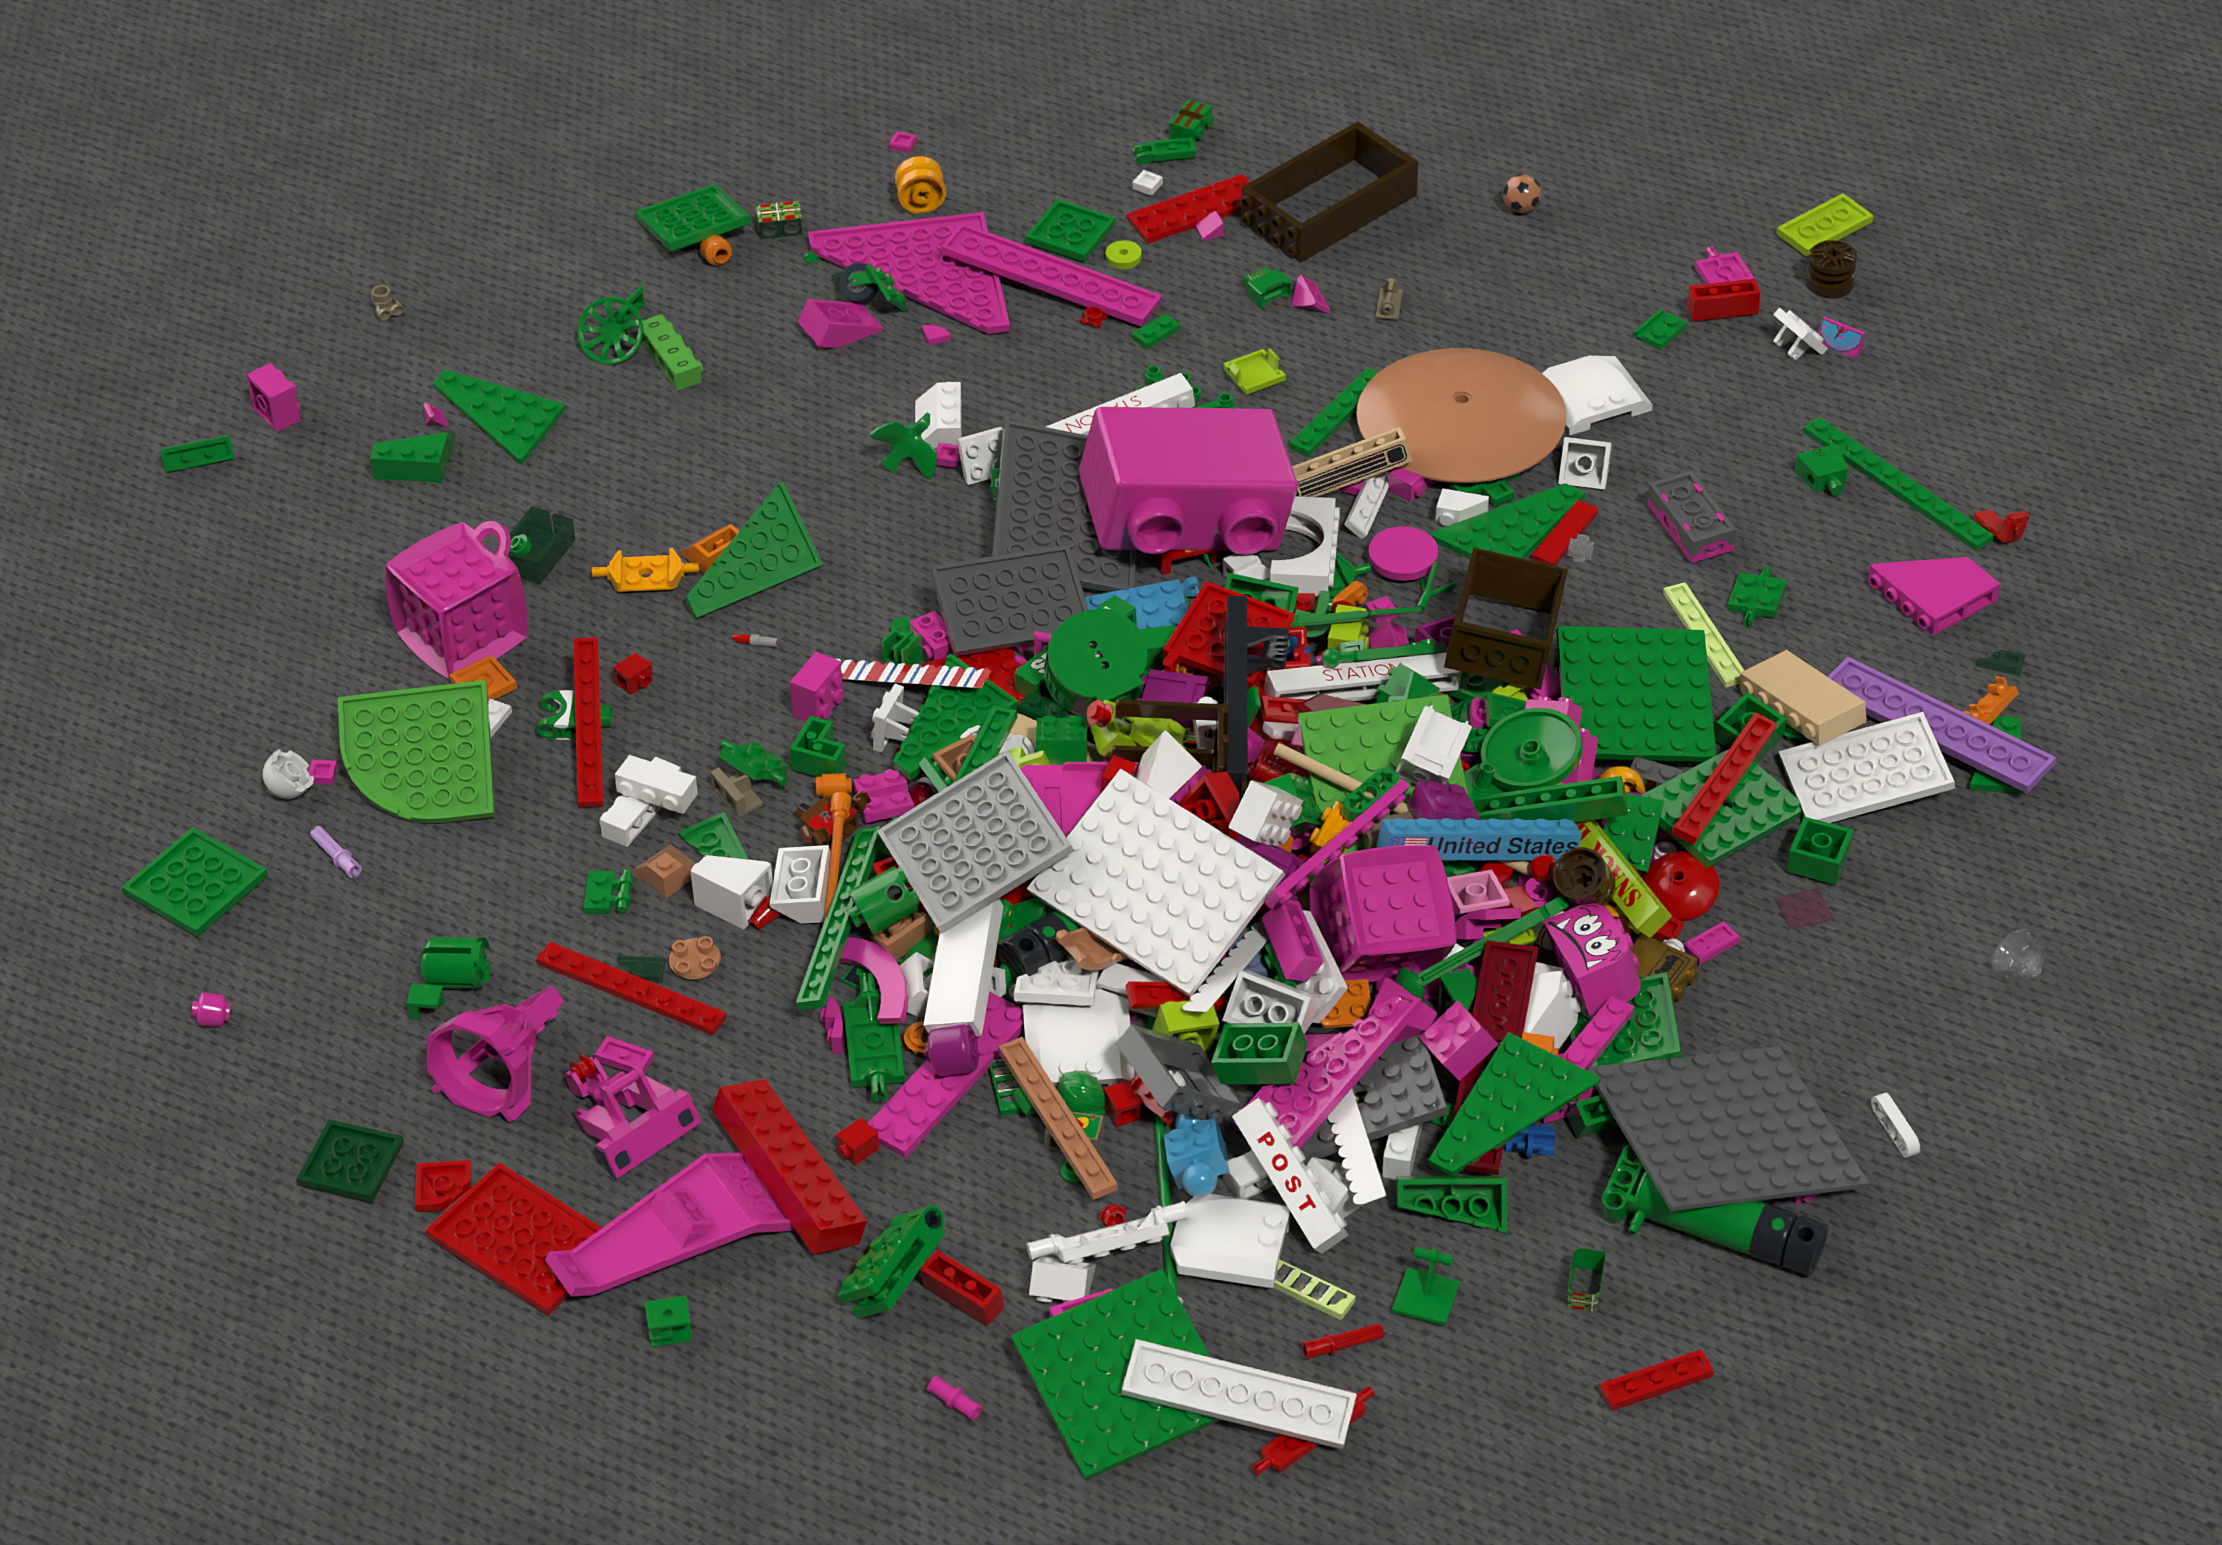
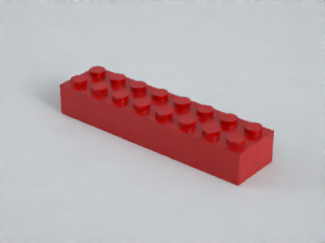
M762 1079L719 1087L712 1112L812 1254L860 1244L867 1223L866 1218L767 1080Z

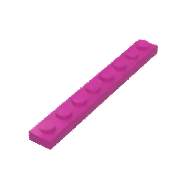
M1404 779L1399 781L1278 885L1264 903L1271 910L1279 903L1282 906L1285 905L1293 896L1291 892L1295 889L1298 892L1301 891L1309 883L1310 880L1308 878L1311 875L1316 877L1327 861L1330 862L1343 853L1341 851L1342 848H1351L1359 839L1357 836L1360 833L1366 835L1374 827L1375 824L1373 822L1376 819L1382 821L1390 813L1391 810L1389 808L1392 805L1397 808L1406 799L1404 793L1410 785Z

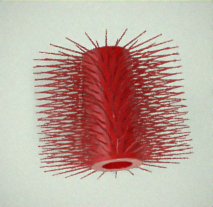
M1266 740L1267 743L1263 744L1265 748L1262 747L1261 753L1259 751L1257 756L1256 752V759L1251 769H1249L1247 786H1249L1251 780L1264 783L1288 773L1306 777L1307 780L1310 779L1307 770L1274 755L1273 749L1275 750L1276 748L1274 747H1277L1276 745L1278 744H1275L1273 741L1269 743Z

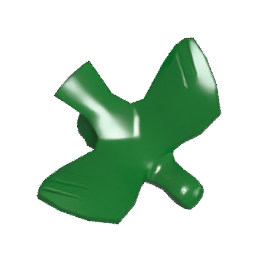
M928 412L918 422L907 426L893 421L870 432V436L873 439L889 442L892 452L881 461V464L891 472L895 473L900 462L906 457H910L922 475L927 479H931L937 464V451L921 438L922 433L930 425V414Z

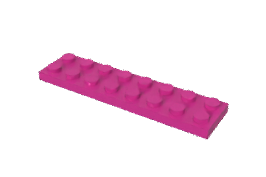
M990 992L982 1036H976L979 1049V1064L976 1070L969 1073L942 1077L936 1074L931 1062L926 1060L868 1122L878 1132L879 1144L907 1158L1000 1056L998 1046L1015 1040L1024 1031L1023 1009Z

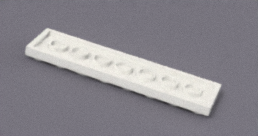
M1137 1339L1122 1388V1395L1340 1449L1344 1447L1356 1400V1393Z

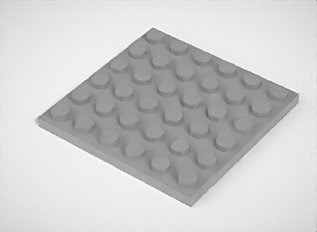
M1008 750L877 830L941 934L1074 852L1073 847Z

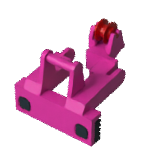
M580 1055L579 1063L574 1061L569 1063L570 1069L565 1075L570 1092L582 1098L590 1095L596 1106L588 1111L578 1108L574 1111L575 1117L580 1125L583 1126L585 1133L602 1140L596 1144V1147L601 1151L599 1154L602 1156V1160L605 1161L604 1165L607 1166L606 1169L612 1177L619 1178L701 1123V1119L688 1092L680 1089L674 1093L671 1088L645 1076L643 1070L638 1065L632 1067L631 1072L626 1075L621 1071L612 1078H608L597 1058L593 1059L592 1057ZM618 1102L628 1107L635 1104L648 1111L631 1123H628Z

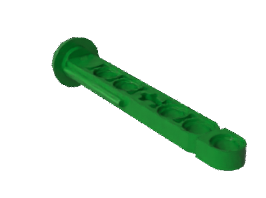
M1560 896L1420 973L1415 974L1406 967L1400 968L1396 974L1395 982L1415 997L1420 998L1423 1002L1424 988L1428 984L1483 955L1486 940L1505 943L1544 920L1562 912L1569 905L1564 896Z

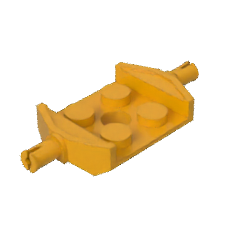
M669 548V555L622 557V550H618L607 567H592V577L607 576V579L611 581L617 592L676 589L681 577H684V573H699V562L684 564L673 548ZM643 574H651L649 577H641Z

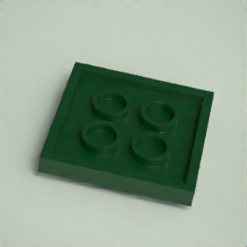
M329 1119L296 1178L298 1186L373 1203L404 1144L403 1136Z

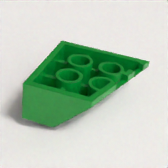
M445 432L375 443L370 457L373 479L442 483L456 434Z

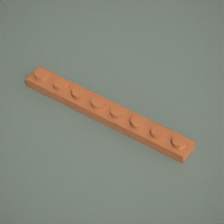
M1020 1037L998 1046L1000 1056L1092 1199L1095 1200L1117 1191L1118 1183L1024 1038Z

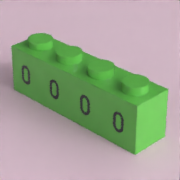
M662 314L643 320L644 334L641 343L676 391L701 383L702 364L693 357L690 347L684 345L681 335L676 334L670 321L667 322Z

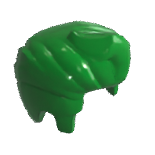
M1083 1070L1063 1073L1058 1086V1092L1070 1111L1104 1116L1105 1094L1098 1078Z

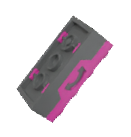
M1692 471L1649 483L1647 505L1691 563L1734 550L1735 527Z

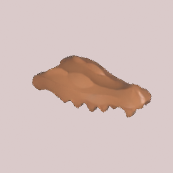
M1084 927L1071 932L1063 929L1056 934V940L1074 957L1076 964L1082 969L1102 970L1117 962L1132 960L1090 933Z

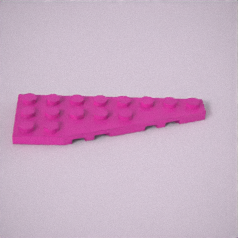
M1403 991L1397 992L1374 1008V1014L1364 1021L1361 1019L1357 1020L1352 1024L1353 1028L1343 1035L1338 1033L1309 1053L1306 1061L1301 1064L1295 1084H1265L1247 1105L1257 1098L1265 1103L1270 1102L1278 1113V1116L1275 1117L1280 1125L1284 1124L1291 1133L1292 1137L1289 1140L1293 1147L1297 1145L1301 1148L1423 1007L1421 999ZM1233 1120L1231 1123L1234 1129L1241 1132L1235 1120Z

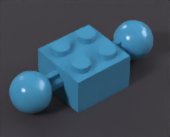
M1177 1113L1175 1129L1164 1135L1169 1168L1178 1189L1185 1188L1190 1195L1195 1197L1208 1196L1216 1188L1217 1176L1230 1172L1225 1141L1215 1118L1202 1120Z

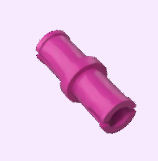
M935 1376L930 1381L927 1390L945 1401L948 1408H955L972 1421L981 1413L983 1406L966 1396L961 1388H954L939 1376Z

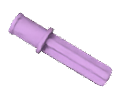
M315 826L314 830H311L310 836L333 858V863L336 867H340L350 878H355L361 873V865L352 858L349 850L342 849L321 826Z

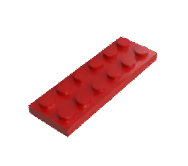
M1243 174L1127 213V221L1142 239L1149 244L1195 228L1196 224L1214 211L1218 213L1221 219L1241 212V187L1250 183V181Z

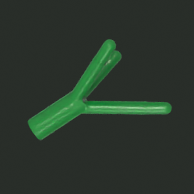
M1437 562L1433 563L1427 586L1423 577L1420 578L1423 593L1416 607H1422L1423 612L1432 596L1457 586V583L1453 582L1436 590H1431L1438 566Z

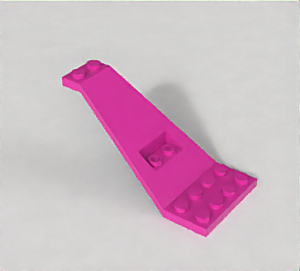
M708 1153L695 1160L573 1250L549 1251L545 1260L571 1296L595 1295L754 1232L796 1230L742 1153Z

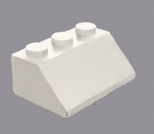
M961 382L936 383L915 401V422H918L926 412L930 414V425L922 433L921 438L934 449H937L939 443L958 445L957 439L962 438Z
M829 845L779 848L770 898L771 908L801 924L823 922L831 854Z
M1240 970L1223 1021L1228 1023H1300L1305 1034L1313 1021L1320 997L1255 972Z

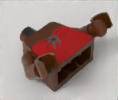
M866 791L857 793L853 800H851L849 817L844 821L842 842L859 828L858 811H864L866 804L871 802ZM821 798L812 807L805 803H801L797 807L796 815L800 817L801 826L800 835L806 847L829 845L831 852L834 826L830 807L831 800Z

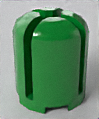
M433 937L428 939L423 946L420 959L421 974L427 985L443 986L446 989H484L483 981H489L491 964H487L485 949H490L488 939L486 937Z

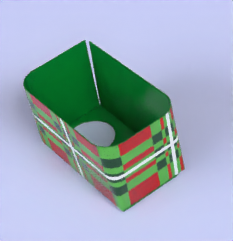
M1578 1248L1574 1251L1568 1281L1567 1308L1596 1312L1600 1289L1596 1294H1586L1571 1291L1575 1268L1604 1272L1603 1266H1605L1604 1261L1607 1255L1605 1251Z

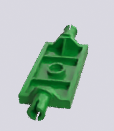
M863 973L858 979L860 983L859 996L854 1001L843 1002L852 1088L871 1086L872 1100L879 1102L878 1093H881V1100L883 1102L889 1096L887 1084L905 1082L899 1025L881 1024L877 1019L881 1006V995L876 991L875 976L872 973H868L869 981H866L865 973Z

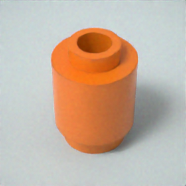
M846 773L822 774V777H816L817 797L831 799L832 794L835 792L852 793V779L847 778Z

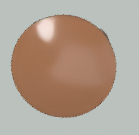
M708 936L690 938L684 941L678 940L673 943L672 951L669 955V965L672 971L679 977L690 980L702 979L711 975L718 968L721 960L718 947L713 943L712 938Z

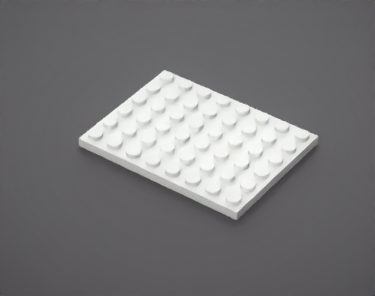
M1120 769L1068 835L1067 840L1073 847L1074 852L1040 872L1028 886L1027 890L1039 900L1081 927L1086 928L1090 933L1191 998L1285 874L1283 870Z

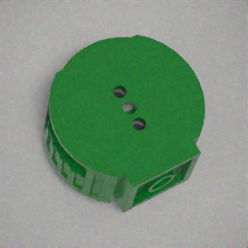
M1111 609L1086 610L1070 616L1056 631L1052 632L1044 663V679L1048 691L1060 706L1082 717H1087L1089 705L1096 700L1104 701L1107 699L1116 703V700H1137L1141 696L1144 685L1142 679L1147 664L1148 655L1145 639L1139 628L1129 618Z

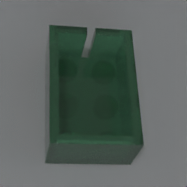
M533 506L529 508L509 533L511 540L515 536L525 534L532 543L529 553L525 556L509 551L508 557L517 567L522 579L537 584L543 582L576 540L572 518L554 513L552 515L553 533L550 512Z

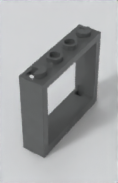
M1133 1024L1117 1041V1047L1163 1109L1202 1120L1215 1118L1217 1124L1231 1127V1122L1234 1120L1232 1116L1245 1107L1229 1084H1220L1211 1059L1199 1044ZM1164 1064L1184 1069L1199 1091L1179 1086Z

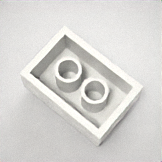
M1251 780L1228 828L1253 841L1281 847L1290 836L1291 830L1289 829L1293 821L1301 814L1303 800L1278 787Z

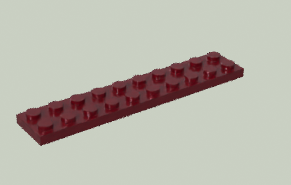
M1486 940L1473 1016L1498 1045L1460 1080L1453 1120L1507 1033L1509 1032L1522 1038L1539 947ZM1504 1145L1496 1150L1492 1149L1474 1164L1467 1165L1464 1170L1499 1175Z

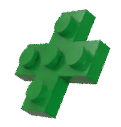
M1521 472L1492 481L1473 483L1449 482V489L1489 496V502L1496 507L1514 499L1515 491L1507 482L1519 478Z

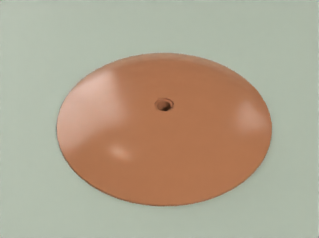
M1448 348L1426 351L1405 357L1377 373L1360 395L1357 405V421L1364 439L1397 427L1401 428L1413 460L1401 466L1402 468L1432 480L1473 483L1492 481L1518 474L1546 458L1555 449L1563 436L1566 426V408L1562 396L1554 384L1532 366L1513 357L1487 350Z

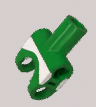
M575 690L545 693L541 698L542 709L558 714L539 720L536 729L537 733L543 738L576 740ZM554 700L557 704H548L546 701ZM600 705L601 726L611 727L613 720L612 705ZM547 726L552 728L553 730L546 731L542 729V727Z

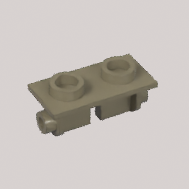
M1394 278L1386 280L1384 288H1380L1376 318L1398 320L1403 289H1398V282Z

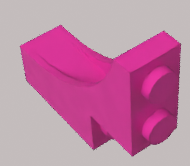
M1538 696L1537 700L1527 699L1525 709L1548 708L1557 710L1570 717L1580 731L1583 742L1581 759L1574 771L1561 783L1567 784L1592 780L1598 738L1590 735L1589 730L1579 728L1582 707L1573 704L1572 699L1559 697L1558 701H1552L1551 698Z

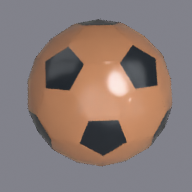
M1518 174L1507 180L1502 193L1506 206L1513 212L1522 214L1537 208L1542 197L1541 186L1538 181L1526 174Z

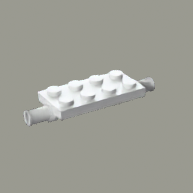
M1182 1201L1166 1207L1157 1206L1151 1209L1150 1214L1144 1218L1069 1238L1058 1234H1050L1049 1238L1026 1243L1028 1255L1033 1260L1034 1258L1054 1254L1063 1262L1076 1264L1084 1260L1083 1257L1106 1256L1110 1254L1109 1250L1132 1249L1136 1247L1135 1243L1158 1242L1162 1240V1236L1169 1234L1167 1223L1184 1218L1187 1219L1189 1217L1185 1202Z

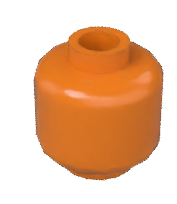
M713 235L702 240L700 253L711 265L722 266L730 260L732 247L721 235Z

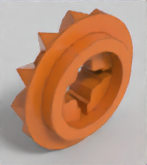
M924 1021L912 1024L904 1033V1042L907 1050H913L915 1055L923 1053L926 1056L925 1048L928 1046V1042L923 1043L922 1037H924V1034L928 1037L929 1033L924 1027Z

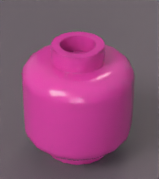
M201 993L198 1001H193L191 1016L196 1017V1022L199 1026L220 1028L224 1022L229 1020L230 1001H226V997L223 994Z

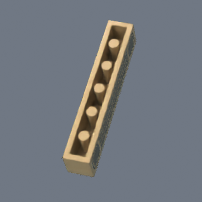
M1397 427L1292 466L1298 482L1296 496L1317 497L1412 462L1408 443L1401 428Z

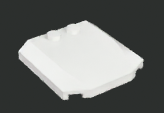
M1587 356L1549 367L1542 373L1554 384L1562 396L1566 408L1565 431L1568 435L1589 430L1590 423L1629 412L1632 417L1652 411V403L1616 356Z
M1096 989L1093 1006L1052 1005L1038 1002L1027 1003L1023 1006L1025 1041L1055 1087L1059 1086L1063 1073L1081 1070L1088 1071L1092 1076L1098 1078L1100 1084H1108V1087L1126 1081L1130 1082L1133 1079L1134 1069L1116 1045L1117 1041L1130 1027L1128 999L1102 989Z
M1209 1194L1205 1197L1194 1196L1186 1203L1189 1217L1177 1220L1170 1244V1254L1172 1259H1175L1178 1274L1269 1288L1274 1287L1282 1246L1292 1218V1213L1287 1205Z

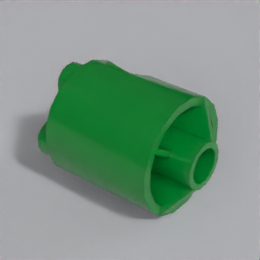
M893 866L848 891L855 906L848 909L847 912L857 928L866 924L872 935L876 936L919 911L918 906L921 905V902L914 890L909 891L905 884L908 883V879L901 867L895 869ZM894 889L902 893V897L896 901L888 897V893Z

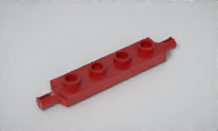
M1370 1386L1356 1394L1349 1425L1365 1415L1366 1407L1364 1402L1375 1396V1392L1372 1388L1370 1389ZM1282 1434L1261 1449L1263 1459L1252 1465L1251 1469L1257 1476L1268 1468H1273L1281 1473L1321 1444Z

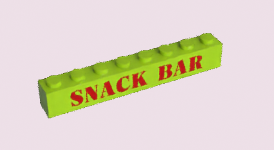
M1595 820L1575 822L1582 833L1579 847L1595 850L1602 856L1614 875L1616 890L1611 901L1617 903L1615 909L1624 918L1628 917L1630 920L1628 925L1635 933L1639 935L1642 932L1651 938L1672 915Z

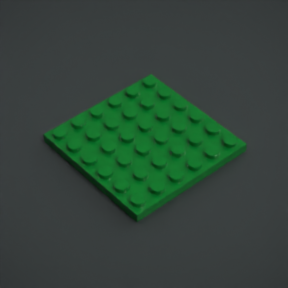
M1557 626L1556 637L1561 697L1572 699L1573 704L1582 707L1579 728L1589 730L1590 735L1598 738L1595 759L1634 760L1635 758H1643L1656 761L1705 762L1716 756L1704 630Z
M1163 1269L1011 1335V1341L1085 1481L1222 1420L1122 1395V1388L1136 1339L1210 1357Z

